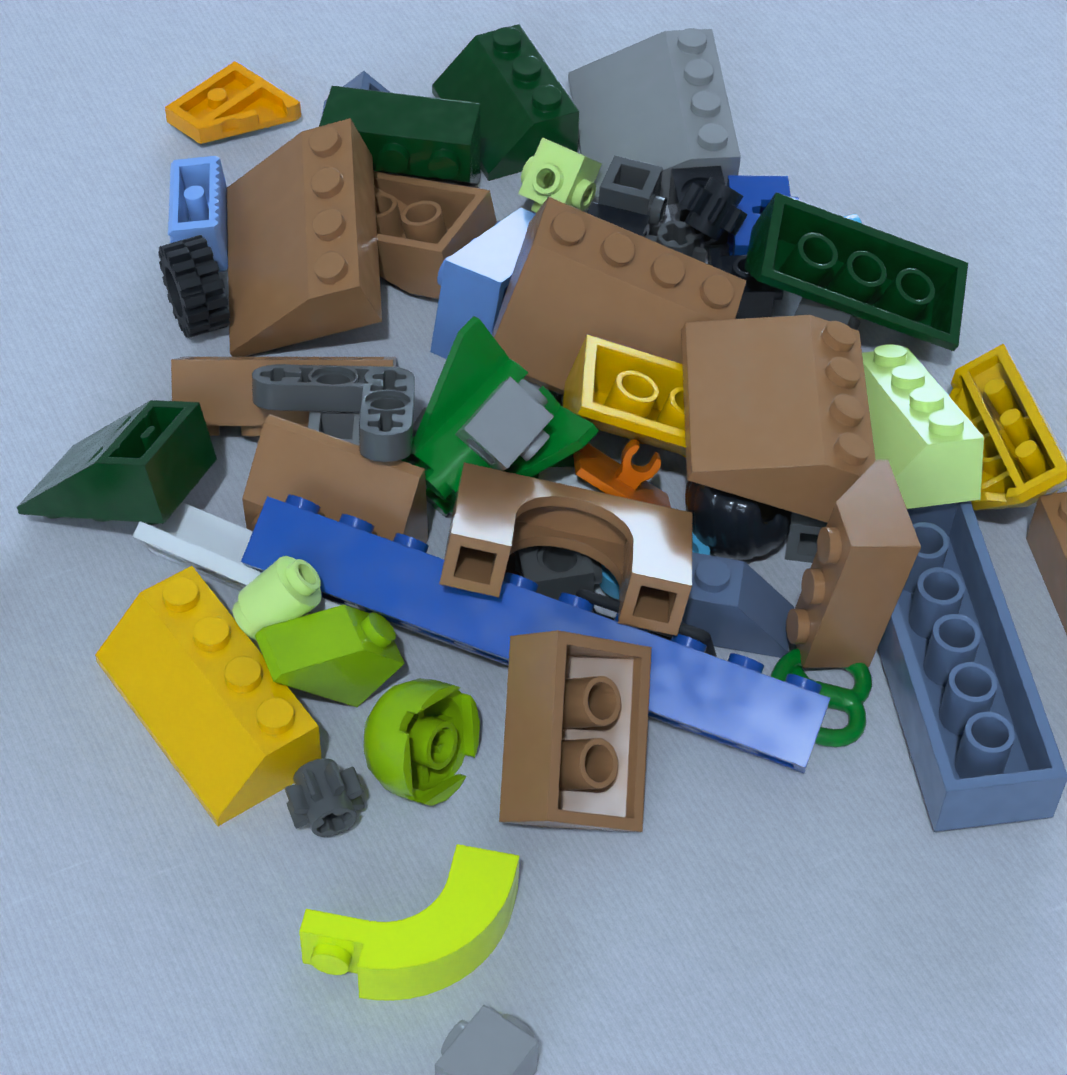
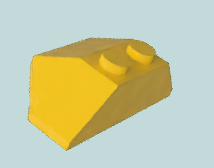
M1004 343L956 369L951 381L953 389L949 397L984 436L981 500L971 501L973 510L1028 507L1037 502L1040 496L1056 493L1066 487L1067 459Z

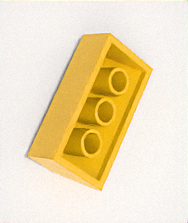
M586 335L565 381L563 407L590 421L598 430L630 440L637 439L639 444L651 445L680 454L686 458L683 365Z
M193 566L141 591L95 654L96 662L217 827L280 792L287 786L294 784V774L301 766L310 761L322 759L318 724L288 686L273 682L261 652L240 629L235 619Z

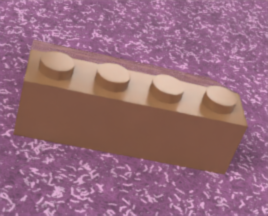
M351 118L302 131L227 187L229 341L232 357H244L382 322L372 154Z
M548 197L529 222L492 336L510 359L529 372L524 377L525 380L539 386L543 385L546 389L564 395L565 381L586 335L682 364L681 329L685 322L735 319L746 280Z
M812 315L685 322L681 329L687 480L828 523L836 501L876 461L859 331L850 328L842 322L827 321Z

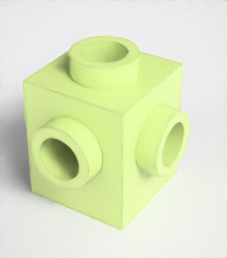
M542 138L535 155L530 157L524 165L521 173L522 186L518 194L534 201L531 210L536 213L548 197L584 211L589 207L596 192L594 181L602 163Z

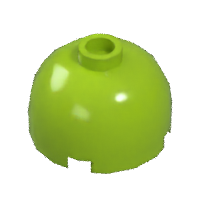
M418 678L392 686L379 698L365 722L363 748L368 769L386 790L399 797L433 806L446 801L461 787L466 775H455V773L462 766L465 755L475 758L479 745L480 719L476 702L471 695L461 693L459 691L461 687L433 679Z

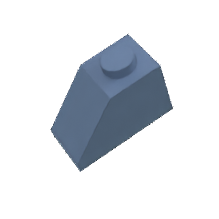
M692 552V588L681 622L707 631L711 635L713 645L716 647L778 658L785 655L789 649L786 631L787 615L790 609H794V606L745 561Z

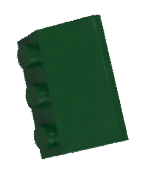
M520 24L476 35L432 84V93L435 98L480 103L481 170L488 181L522 172L528 159L535 155L542 138L577 152L579 110Z
M331 86L319 127L351 118L372 154L373 171L479 184L481 177L480 103Z

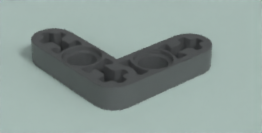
M275 364L259 367L252 373V400L256 406L267 410L360 412L359 451L362 456L373 461L392 462L404 459L410 455L412 451L415 377L409 370L384 366Z

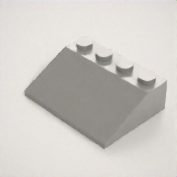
M688 28L684 30L663 31L569 72L568 81L571 99L579 110L578 144L580 154L602 163L594 181L596 192L592 202H599L600 185L614 155L663 167L660 196L667 197V205L671 169L721 166L726 186L728 175H739L741 155L712 29Z

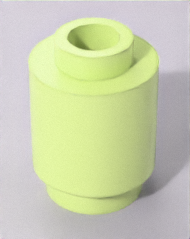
M289 556L280 557L239 592L238 601L233 605L232 609L236 623L246 635L256 640L255 634L263 627L305 616L321 602V581L319 575L304 560H296Z

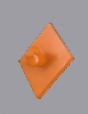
M632 439L624 447L621 455V464L588 443L582 449L573 453L576 475L602 492L671 508L668 494L646 481L652 478L660 469V455L655 452L650 462L644 466H637L631 462L632 456L640 448L637 439Z

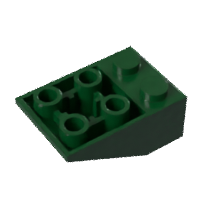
M150 400L74 444L16 507L18 513L22 515L45 516L50 519L68 517L93 519L97 522L114 520L141 521L148 525L164 524L217 460L200 403Z

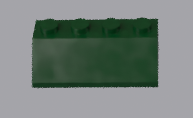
M777 192L774 194L753 225L750 235L745 269L757 281L951 351L956 350L959 346L968 262Z

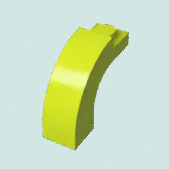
M457 844L449 876L440 895L426 909L406 919L376 922L306 909L299 930L302 961L304 964H310L317 970L331 975H342L347 972L356 973L358 975L359 998L404 1000L442 990L472 973L487 959L502 939L509 925L518 892L519 855Z

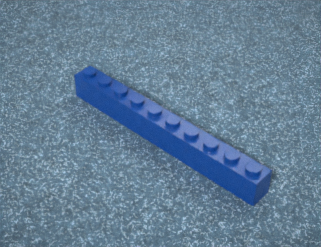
M288 494L285 502L267 496L241 560L245 566L263 572L282 556L304 560L319 575L321 598L340 605L345 604L367 613H378L390 623L508 666L510 636L559 630L652 647L648 717L805 773L830 702L829 697L820 694L822 688L820 684L794 674H787L786 680L782 681L762 674L764 665L746 656L730 653L728 661L706 654L707 645L681 634L677 636L672 635L670 641L648 633L649 630L620 624L618 623V613L615 619L612 620L592 613L595 605L581 597L561 592L559 599L556 600L536 593L539 587L537 583L513 573H505L499 597L440 585L444 559L426 553L429 547L426 543L400 533L395 534L393 541L372 534L374 525L348 514H341L339 522L318 514L321 508L319 505L295 495Z

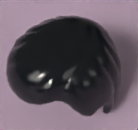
M687 481L685 504L686 511L692 512V532L701 543L709 546L710 554L734 560H749L755 556H763L780 546L789 533L791 511L692 481Z

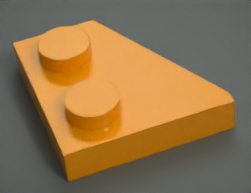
M234 61L167 105L165 112L167 123L202 144L296 121L301 117L300 101Z

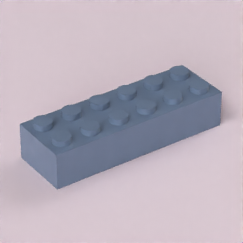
M971 501L907 509L921 548L879 643L878 650L933 830L938 832L1052 818L1067 782V772Z

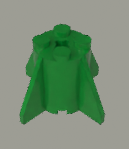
M475 316L458 331L416 435L412 438V451L409 456L401 459V461L425 469L426 486L428 487L426 489V499L445 517L449 513L451 515L453 513L464 462L491 468L455 434L500 383L509 377L519 383L529 373L508 357L482 321ZM543 385L539 391L548 401L544 408L554 416L543 428L550 437L527 462L518 456L510 467L504 470L506 472L538 479V473L548 467H575L573 453L582 449L599 432L593 423L561 406Z

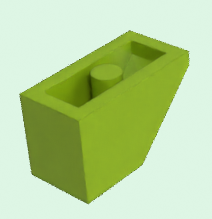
M345 604L263 627L255 634L273 682L354 707L362 704L405 664L394 641L396 633L392 625L378 613H367Z

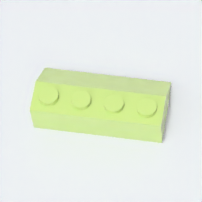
M886 344L876 347L872 352H863L862 357L875 459L889 461L906 508L912 509L981 500L984 436L908 347Z

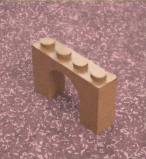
M464 462L451 518L440 585L499 597L510 554L533 546L565 548L593 558L604 565L615 576L620 588L618 623L670 635H678L692 588V512Z

